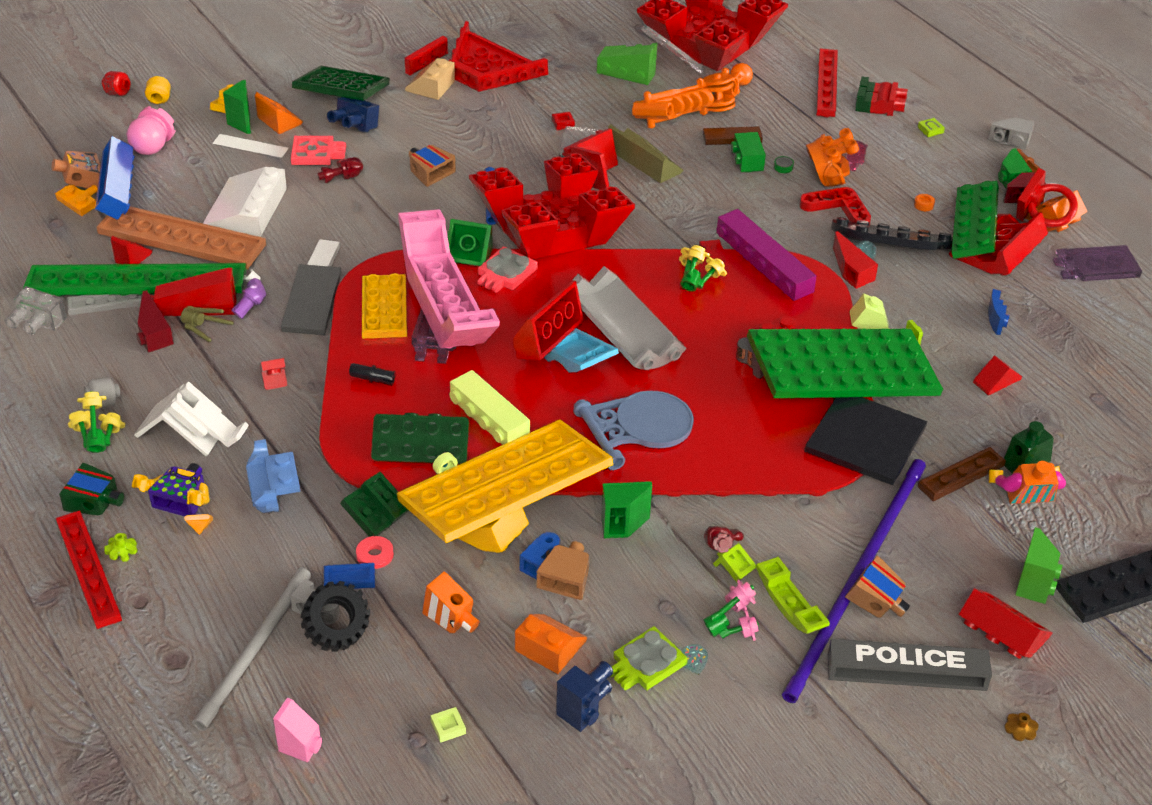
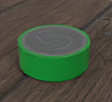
M780 156L775 159L774 169L777 172L785 174L793 170L794 161L791 158Z

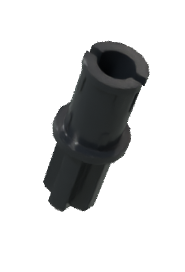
M352 363L349 369L350 376L367 379L369 383L374 381L393 386L395 381V371L376 368V365L369 367Z

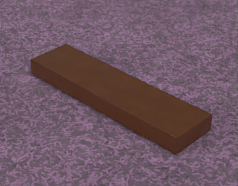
M988 447L920 480L918 488L934 502L988 475L989 470H998L1004 467L1006 460L991 447Z

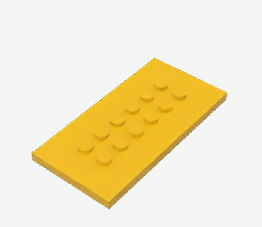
M557 420L398 492L397 497L402 505L440 539L448 543L612 466L613 459L612 456L562 420Z

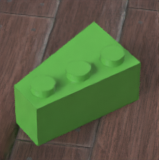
M657 43L643 46L642 44H636L635 46L628 47L626 45L605 46L597 57V73L648 85L656 73Z

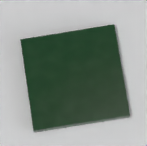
M321 65L292 81V88L364 101L389 85L390 78Z

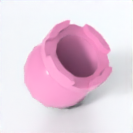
M151 106L144 108L138 118L131 122L126 135L129 145L133 146V150L141 155H152L159 152L165 142L169 141L176 132L172 125L174 120L161 108L158 110L151 108Z

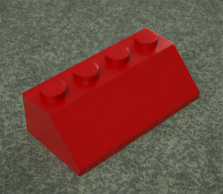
M575 280L567 284L527 319L514 336L513 347L516 351L517 359L542 360L584 321Z

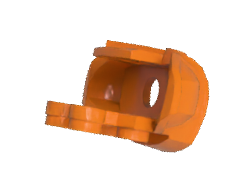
M849 128L842 129L839 132L840 138L834 140L831 136L822 134L814 142L806 145L807 152L814 162L819 179L826 187L846 184L844 177L850 174L849 161L842 154H855L858 152L859 146L856 140L853 139V134Z

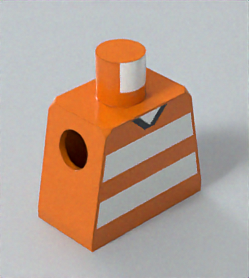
M445 571L426 586L422 613L449 633H455L461 627L472 633L480 623L471 614L474 602L472 597Z

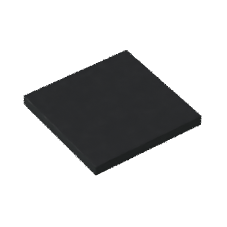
M836 397L807 442L804 452L894 485L923 434L928 421L863 397Z

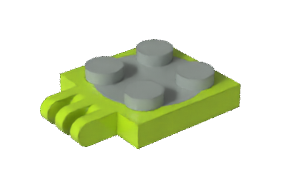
M653 626L614 651V659L618 663L611 666L613 669L611 677H614L618 684L621 683L620 686L624 690L630 689L637 683L645 690H649L687 665V656Z

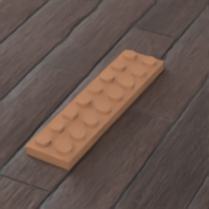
M129 207L125 215L122 214L118 220L107 215L97 226L98 234L109 237L115 236L131 242L218 263H246L247 270L266 246V239L135 207Z

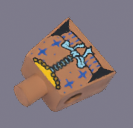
M67 151L64 154L63 160L53 159L52 171L62 172L64 181L67 184L83 188H89L94 184L98 188L100 163L96 153Z

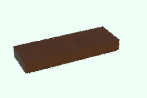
M760 126L703 128L705 145L731 144V141H734L735 133L758 132L761 143L763 140Z

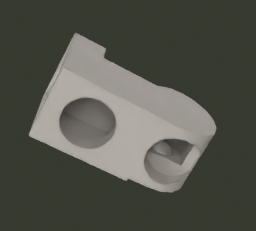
M304 579L292 593V611L301 614L308 597L315 591L314 582ZM327 604L321 609V618L325 624H333L340 617L338 604Z

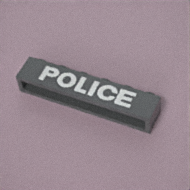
M831 639L828 650V678L835 681L987 691L992 677L988 649Z

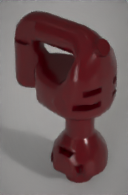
M356 157L337 161L338 168L322 167L321 172L317 174L319 180H324L325 183L330 182L335 176L342 175L343 179L346 180L357 177L363 170V163Z
M709 526L704 533L706 544L711 549L723 553L731 549L733 540L741 541L744 535L738 529Z

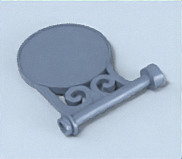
M642 391L625 398L592 406L590 402L582 399L574 404L573 410L576 416L583 417L603 451L612 456L613 465L608 467L610 470H617L625 463V458L621 451L614 450V447L628 443L651 448L672 447L688 438L694 422L692 411L684 401L674 395L660 391ZM618 407L617 413L614 410H611L613 408ZM607 432H609V435H608V437H609V439H610L609 441L607 440L606 436L604 435V434L607 433Z

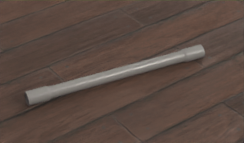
M303 567L298 568L287 584L285 591L212 696L204 703L192 720L194 727L201 731H205L224 700L290 606L292 593L304 579H310L311 573Z

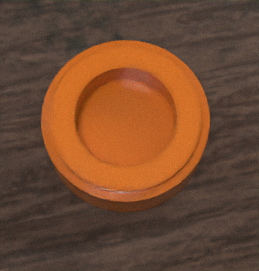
M919 194L915 197L914 206L916 209L924 212L933 210L935 199L931 195Z

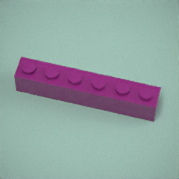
M739 209L718 217L716 233L719 237L723 238L793 301L814 292L816 275Z

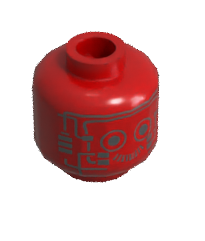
M109 71L102 79V87L108 95L124 96L130 90V78L125 72Z

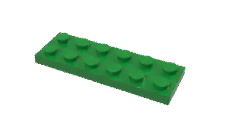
M997 180L984 181L974 185L965 184L957 187L952 241L953 259L995 252L999 192Z

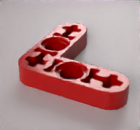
M841 187L801 195L800 208L804 211L812 212L841 207L850 222L857 223L858 220L868 221L870 225L871 215L852 188Z

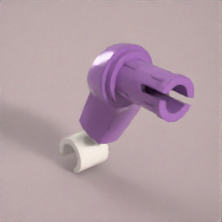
M252 269L248 276L244 275V280L248 284L247 288L243 291L242 299L231 310L241 319L244 318L254 305H260L267 295L260 280L261 277Z

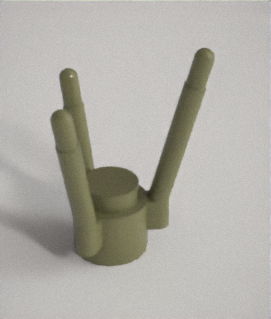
M188 306L184 308L181 314V321L185 324V329L193 331L207 342H211V338L195 328L202 325L204 320L228 325L234 324L230 320L203 314L223 313V309Z

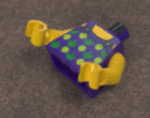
M191 463L187 469L171 467L164 474L154 479H148L147 476L136 474L133 477L132 488H139L141 492L148 491L152 508L181 516L196 515L198 507L208 504L210 500L208 486L204 484V478L201 474L202 468L195 463Z

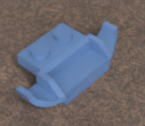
M266 439L254 441L253 453L246 465L252 504L262 513L279 512L276 496L300 492L293 452L269 455Z

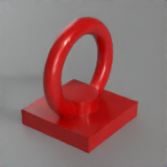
M1038 168L1018 198L1016 218L1024 221L1028 213L1033 218L1038 213L1036 208L1042 202L1045 193L1054 191L1063 194L1068 199L1069 211L1062 218L1054 220L1044 218L1046 227L1049 228L1064 226L1077 213V198L1064 185L1056 183L1044 185L1046 171Z

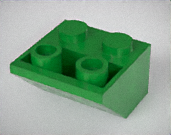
M652 481L603 484L601 519L604 539L628 538L650 519Z

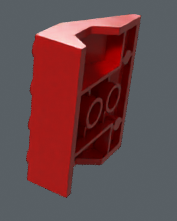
M1038 212L1028 223H1019L1010 213L997 214L995 252L956 259L990 274H1010L1048 234L1042 212ZM951 250V251L949 252V255H950V257L953 258V256H952V250Z

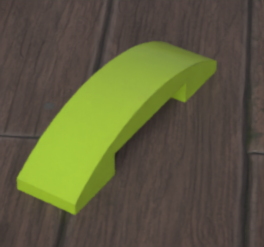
M779 557L756 564L759 576L770 597L794 627L808 634L829 626L830 622L817 605L811 607L790 580L791 572Z

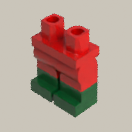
M862 76L857 93L855 111L876 114L887 113V116H893L894 111L904 112L908 89L898 88L899 82H893V84L890 82L875 83L869 82V77Z

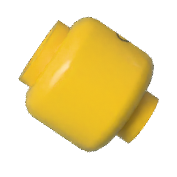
M161 76L151 77L147 81L145 88L147 100L154 104L165 103L169 99L171 91L169 81Z

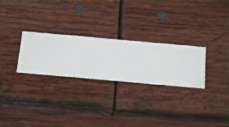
M219 134L212 143L280 158L289 149L287 147Z

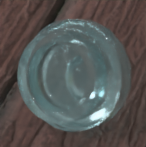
M862 241L857 245L871 259L876 256L877 249L872 242Z

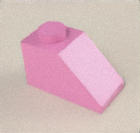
M287 698L273 718L278 751L308 762L313 753L316 754L322 744L319 725L292 699Z

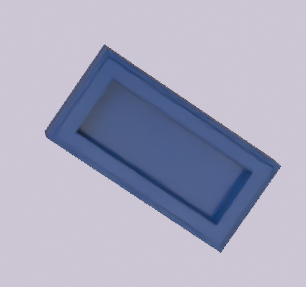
M362 563L324 566V586L331 581L334 584L343 581L345 582L344 586L348 587L349 584L355 586L354 589L375 588V564Z

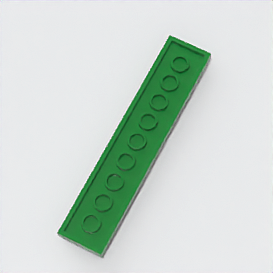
M246 263L32 265L23 286L24 295L33 296L112 294L126 296L129 294L142 295L143 291L146 290L149 294H155V288L158 285L224 268H232L237 294L242 293Z

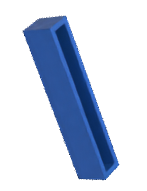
M111 136L102 151L95 209L118 220L122 214L125 215L130 207L128 201L131 197L129 191L132 187L130 181L133 177L131 172L134 167L132 162L135 156L133 155V146Z

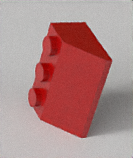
M975 588L958 614L965 619L963 622L965 625L976 631L978 628L986 632L985 637L998 645L1000 642L1009 647L1007 651L1019 659L1022 656L1031 658L1053 633L991 593Z

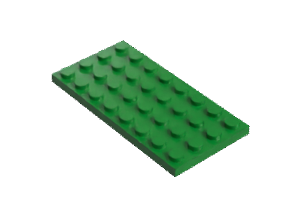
M749 329L747 333V338L773 398L941 396L943 387L912 329Z

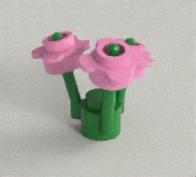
M737 580L738 585L736 587L731 586L730 592L725 596L727 604L719 611L703 619L713 637L719 634L723 639L730 634L741 631L744 638L751 636L752 640L755 641L754 633L759 631V623L755 617H749L746 606L750 602L756 603L754 600L756 592L753 585H750L748 582L743 584L740 580ZM730 609L735 612L744 611L745 616L738 618L740 626L727 629L730 622L725 613Z

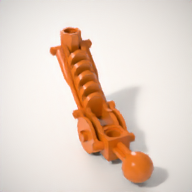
M738 63L732 67L730 74L728 68H723L721 73L698 78L696 80L697 85L670 89L654 94L645 91L643 93L644 100L633 103L632 114L635 118L647 119V126L652 129L655 127V123L675 119L683 114L699 110L702 115H706L707 111L723 112L730 110L736 106L735 96L740 93L739 86H745L751 82L753 78L752 68L748 64Z

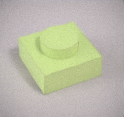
M456 707L431 715V723L440 743L466 734V727Z

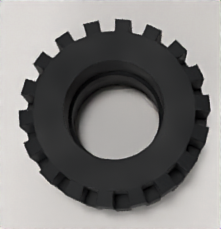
M331 581L325 586L320 585L308 597L301 612V618L303 619L301 627L302 629L305 628L306 632L304 635L307 639L310 637L313 640L311 644L315 647L318 644L322 646L321 650L326 651L329 648L332 649V652H337L339 649H348L350 645H354L368 627L370 609L367 610V606L369 603L367 599H362L363 593L360 590L358 592L353 590L355 586L349 584L347 587L344 586L345 582L339 581L337 584ZM338 604L344 607L349 614V625L341 630L328 627L321 618L323 606Z

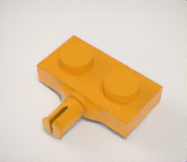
M69 184L56 192L55 195L58 201L82 217L95 208L96 200L91 196L97 192L98 188L93 184L86 190H81L75 185Z

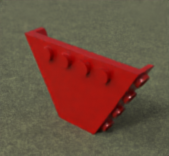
M465 21L464 26L460 28V37L456 39V48H453L452 59H449L455 65V80L478 92L548 75V59L543 58L531 61L469 31L468 21Z

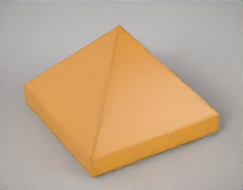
M209 514L186 515L185 521L200 535L213 521V516Z

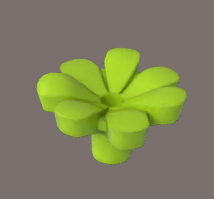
M117 533L114 538L112 537L108 540V545L104 547V553L109 555L111 560H116L120 556L121 561L126 562L130 559L129 554H136L138 551L136 540L134 538L127 539L124 533Z

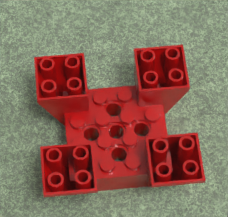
M650 0L637 8V13L660 46L715 71H719L760 42L788 8V3L781 0H745L738 5V12H734L722 6L724 0H685L687 7L673 0Z
M573 153L567 157H553L551 160L544 161L548 191H543L540 194L523 195V184L508 168L499 167L492 171H478L476 174L469 175L471 183L496 224L525 256L531 259L606 244L635 209V204L617 187L610 186L603 190H591L598 175V169L578 153Z

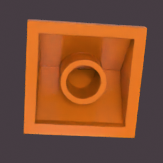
M256 92L257 118L278 134L303 123V120L282 104Z

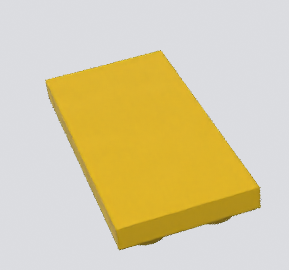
M371 274L362 276V339L407 337L406 274Z

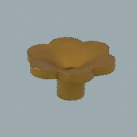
M1027 713L1009 714L1007 723L1004 726L1005 731L1012 734L1013 738L1017 741H1023L1024 739L1034 740L1039 727L1038 723L1032 720Z

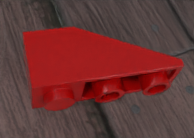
M835 232L833 250L842 278L855 289L875 281L878 264L841 233Z

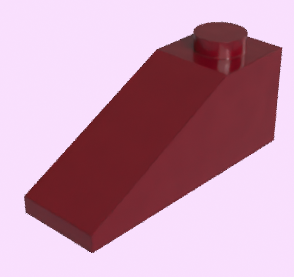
M143 291L137 323L139 333H136L140 346L144 345L148 353L174 343L171 327L148 291Z

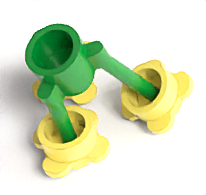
M693 245L691 248L684 247L681 249L682 256L679 257V261L685 266V270L680 284L685 290L693 292L696 291L697 287L702 289L704 283L710 277L718 278L720 275H727V272L724 270L725 265L723 261L718 258L712 259L709 257L710 254L705 252L703 247ZM705 257H707L706 262L708 264L705 266L707 274L701 279L700 272L694 268L699 263H703Z
M90 391L84 393L83 398L77 399V402H82L83 409H90V411L71 413L69 415L70 422L68 427L73 428L74 431L81 432L83 447L87 451L99 453L105 451L106 446H110L111 433L119 432L120 428H125L126 424L121 421L120 415L110 412L106 415L100 414L98 416L102 423L101 429H96L95 409L102 407V401L106 400V396H99L98 392Z

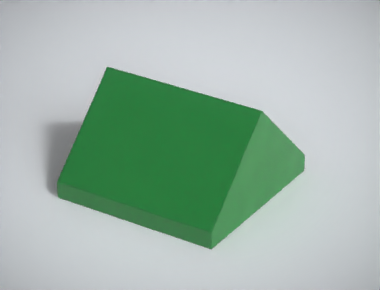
M241 80L223 92L227 125L246 134H251L246 80Z
M450 219L447 237L450 253L455 263L481 266L489 259L493 249L492 225Z

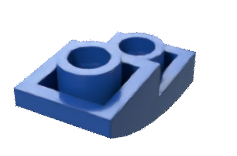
M993 289L989 302L988 317L995 334L1001 335L1002 327L1007 328L1010 315L1006 314L1007 305H1003L1004 300L1000 299L1001 291Z

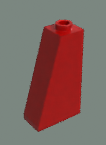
M224 268L158 285L155 288V294L151 295L163 316H181L184 308L188 306L224 310L223 313H203L204 315H235L231 310L237 305L232 268Z

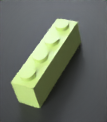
M473 370L450 381L449 395L452 402L458 404L469 417L476 420L480 427L487 430L498 443L504 445L530 433V420Z

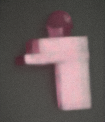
M856 140L859 146L857 153L847 154L851 171H856L860 164H864L868 145Z

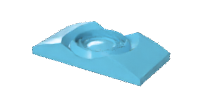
M575 328L544 358L548 362L552 360L558 361L568 372H578L619 352L618 348Z

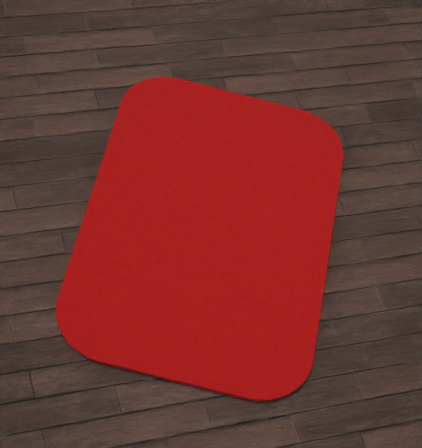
M492 249L490 257L494 255L499 249ZM511 249L525 256L520 249ZM579 249L533 259L538 262V268L514 290L503 287L497 293L492 291V288L487 289L485 285L481 286L478 284V280L481 275H478V268L480 266L456 263L479 309H493L500 323L499 327L485 343L473 346L463 345L453 348H440L407 279L403 250L386 252L369 258L354 267L342 279L336 290L319 433L321 451L329 467L349 484L360 488L363 482L381 472L394 488L400 492L437 475V473L433 470V463L374 461L371 457L373 422L376 414L404 415L405 413H416L422 416L440 414L449 417H466L469 420L467 461L502 446L487 430L482 429L476 420L469 417L458 404H454L450 398V381L473 370L530 420V433L557 420H562L599 448L601 446L583 417L576 416L573 411L574 404L579 400L588 401L592 406L625 398L642 391H660L678 397L691 409L694 418L692 431L688 438L680 444L667 448H651L634 443L618 445L613 449L620 450L625 458V463L621 468L617 470L603 469L550 495H571L574 497L602 495L604 483L652 481V495H667L671 497L681 495H715L725 497L728 495L752 494L775 496L778 494L822 496L827 492L845 487L864 475L804 452L807 442L836 397L773 398L765 377L763 376L758 379L753 375V369L748 364L737 360V343L741 338L747 337L749 329H756L758 325L785 316L791 317L797 322V329H858L851 324L850 310L853 307L851 296L843 280L829 267L813 258L790 251L788 252L816 275L814 292L795 301L772 283L763 273L758 271L755 266L735 249H705V252L710 254L709 257L712 259L718 258L723 261L725 265L724 270L727 272V275H720L718 278L710 277L704 283L702 289L697 287L696 291L693 292L685 290L680 284L685 270V266L679 261V257L682 256L681 249ZM705 257L703 263H699L694 268L700 272L701 279L707 274L705 266L708 264L706 262L707 257ZM605 266L615 273L687 348L678 360L671 361L655 369L643 370L634 367L618 350V354L581 371L568 372L556 360L548 362L545 358L540 361L517 359L516 351L513 347V338L527 319L569 284L577 274L590 282L602 267ZM371 274H406L407 337L362 339V276ZM582 311L584 321L576 328L615 347ZM352 363L369 367L376 365V368L395 371L394 384L391 386L374 381L369 383L367 379L350 376V366ZM863 397V398H866V399H868V400L873 401V398H872V397ZM618 407L613 408L611 410H614L617 413ZM607 432V433H605L604 435L606 436L607 440L609 441V440H610L609 437H608L609 432Z

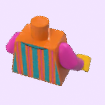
M1046 461L1019 465L1013 474L1008 477L1003 475V470H989V483H996L1007 491L1010 504L1054 502L1057 489H1063L1066 485V480L1060 473L1059 466L1054 467L1053 463Z

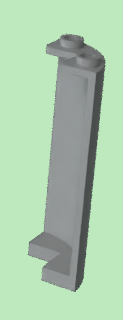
M605 266L602 267L590 282L579 274L573 279L577 283L582 311L634 367L643 370L659 368L671 361L678 360L687 349L626 284Z

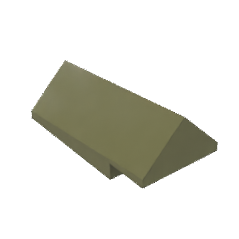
M612 124L608 126V128L612 129L616 155L654 180L662 183L683 172V169L631 129L627 128L625 132H622Z

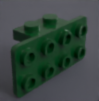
M405 413L404 415L376 414L373 422L371 457L374 461L434 463L439 455L449 452L457 459L458 464H462L467 461L469 420L466 417H449L440 414H428V416L416 413Z

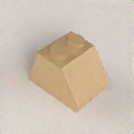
M437 58L416 75L405 87V91L439 100L455 82L454 62Z

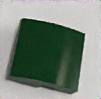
M381 472L363 482L359 489L345 497L340 503L369 537L378 536L409 511L398 501V491Z

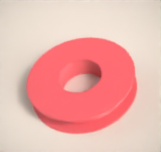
M381 536L367 537L360 541L356 547L358 562L360 564L374 563L375 569L388 565L394 556L392 543ZM373 549L381 551L378 555H370L368 552Z

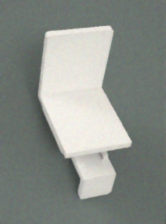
M187 382L153 407L134 436L140 437L161 420H164L203 455L207 456L217 440H220L226 447H230L241 438L249 425L244 422L236 427L221 414L222 410L190 382Z

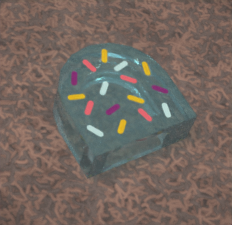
M689 645L682 650V653L687 656L686 665L683 667L699 675L707 664L708 652L700 645Z

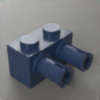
M340 97L337 99V110L328 111L327 119L332 123L342 122L345 128L356 127L361 132H369L370 129L378 127L380 105L365 100Z
M601 661L588 674L577 666L571 668L557 681L556 715L579 732L588 725H593L599 716V701L612 691V685L607 680L608 677L613 675L612 667L607 662Z

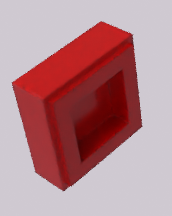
M571 112L552 114V121L556 130L575 128V121Z

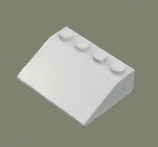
M263 167L229 177L203 224L261 237L287 189L285 170L275 167Z

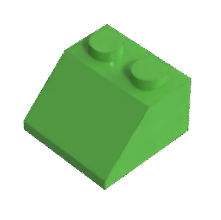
M1035 527L1016 596L1046 604L1048 595H1054L1057 581L1053 579H1059L1063 565L1058 564L1061 553L1040 528Z

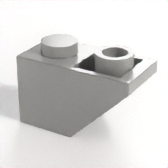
M1017 117L993 122L988 140L1026 150L1035 122Z

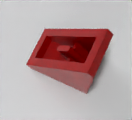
M115 236L111 237L114 259L117 264H140L152 254L153 250L138 243Z
M994 355L975 377L973 383L989 396L1021 380L1022 376Z

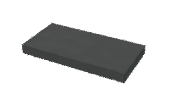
M299 264L281 324L282 332L325 335L342 273L341 267Z

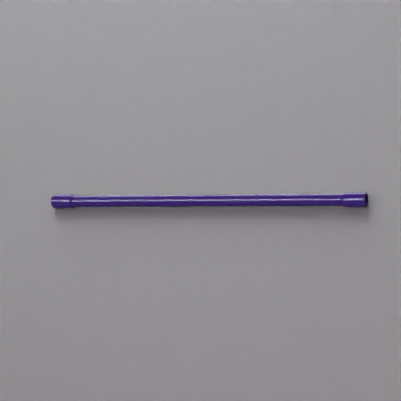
M915 459L910 465L905 479L826 617L830 622L829 626L819 630L796 673L791 677L783 691L782 697L785 701L796 703L806 685V680L850 603V600L845 598L846 594L864 569L875 558L914 485L919 481L926 468L924 461Z

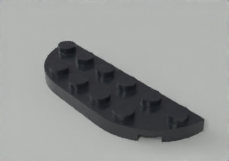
M837 217V220L833 219L831 226L835 232L842 230L843 234L847 235V237L864 241L926 250H937L941 246H945L944 249L952 248L953 237L949 233L935 235L931 234V231L923 229L915 232L903 226L895 229L883 223H878L875 226L869 225L868 221L858 220L855 223L849 222V219Z

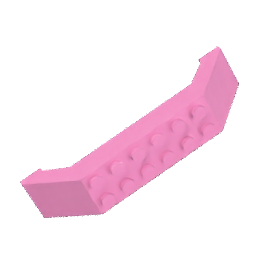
M441 210L398 213L407 279L440 348H453L463 345L473 346L485 343L499 327L500 321L493 309L480 310L450 253L445 218Z

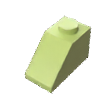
M863 293L850 310L852 326L860 329H890L883 302L877 297H871Z

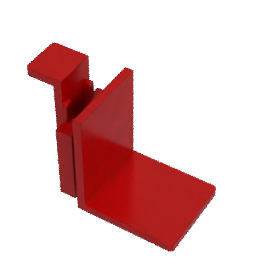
M611 128L604 131L597 130L595 135H590L563 148V156L567 157L573 153L581 154L598 169V175L592 188L603 190L609 187L607 170L618 165Z

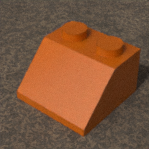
M1078 190L1073 191L1078 201V210L1075 217L1068 224L1081 220L1080 216L1087 212ZM1061 195L1045 201L1036 209L1038 212H1042L1044 218L1054 220L1065 216L1069 211L1070 205L1068 199ZM1028 213L1025 219L1030 221L1032 217ZM1066 224L1061 227L1046 228L1048 232L1053 230L1060 232L1067 229L1069 226L1068 224Z
M530 614L515 630V651L556 674L562 671L587 641V637L545 614Z

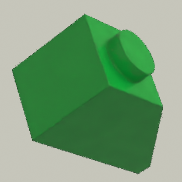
M1016 148L1011 149L1003 160L1001 169L998 172V179L1005 188L1019 174L1032 172Z

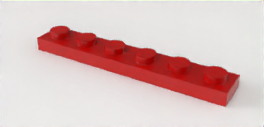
M821 48L819 50L816 116L835 117L838 50Z
M80 510L57 517L56 522L96 629L122 621L120 611Z

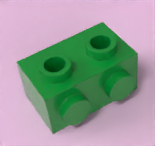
M758 132L735 133L734 141H731V152L735 154V164L739 165L740 171H764L766 154Z

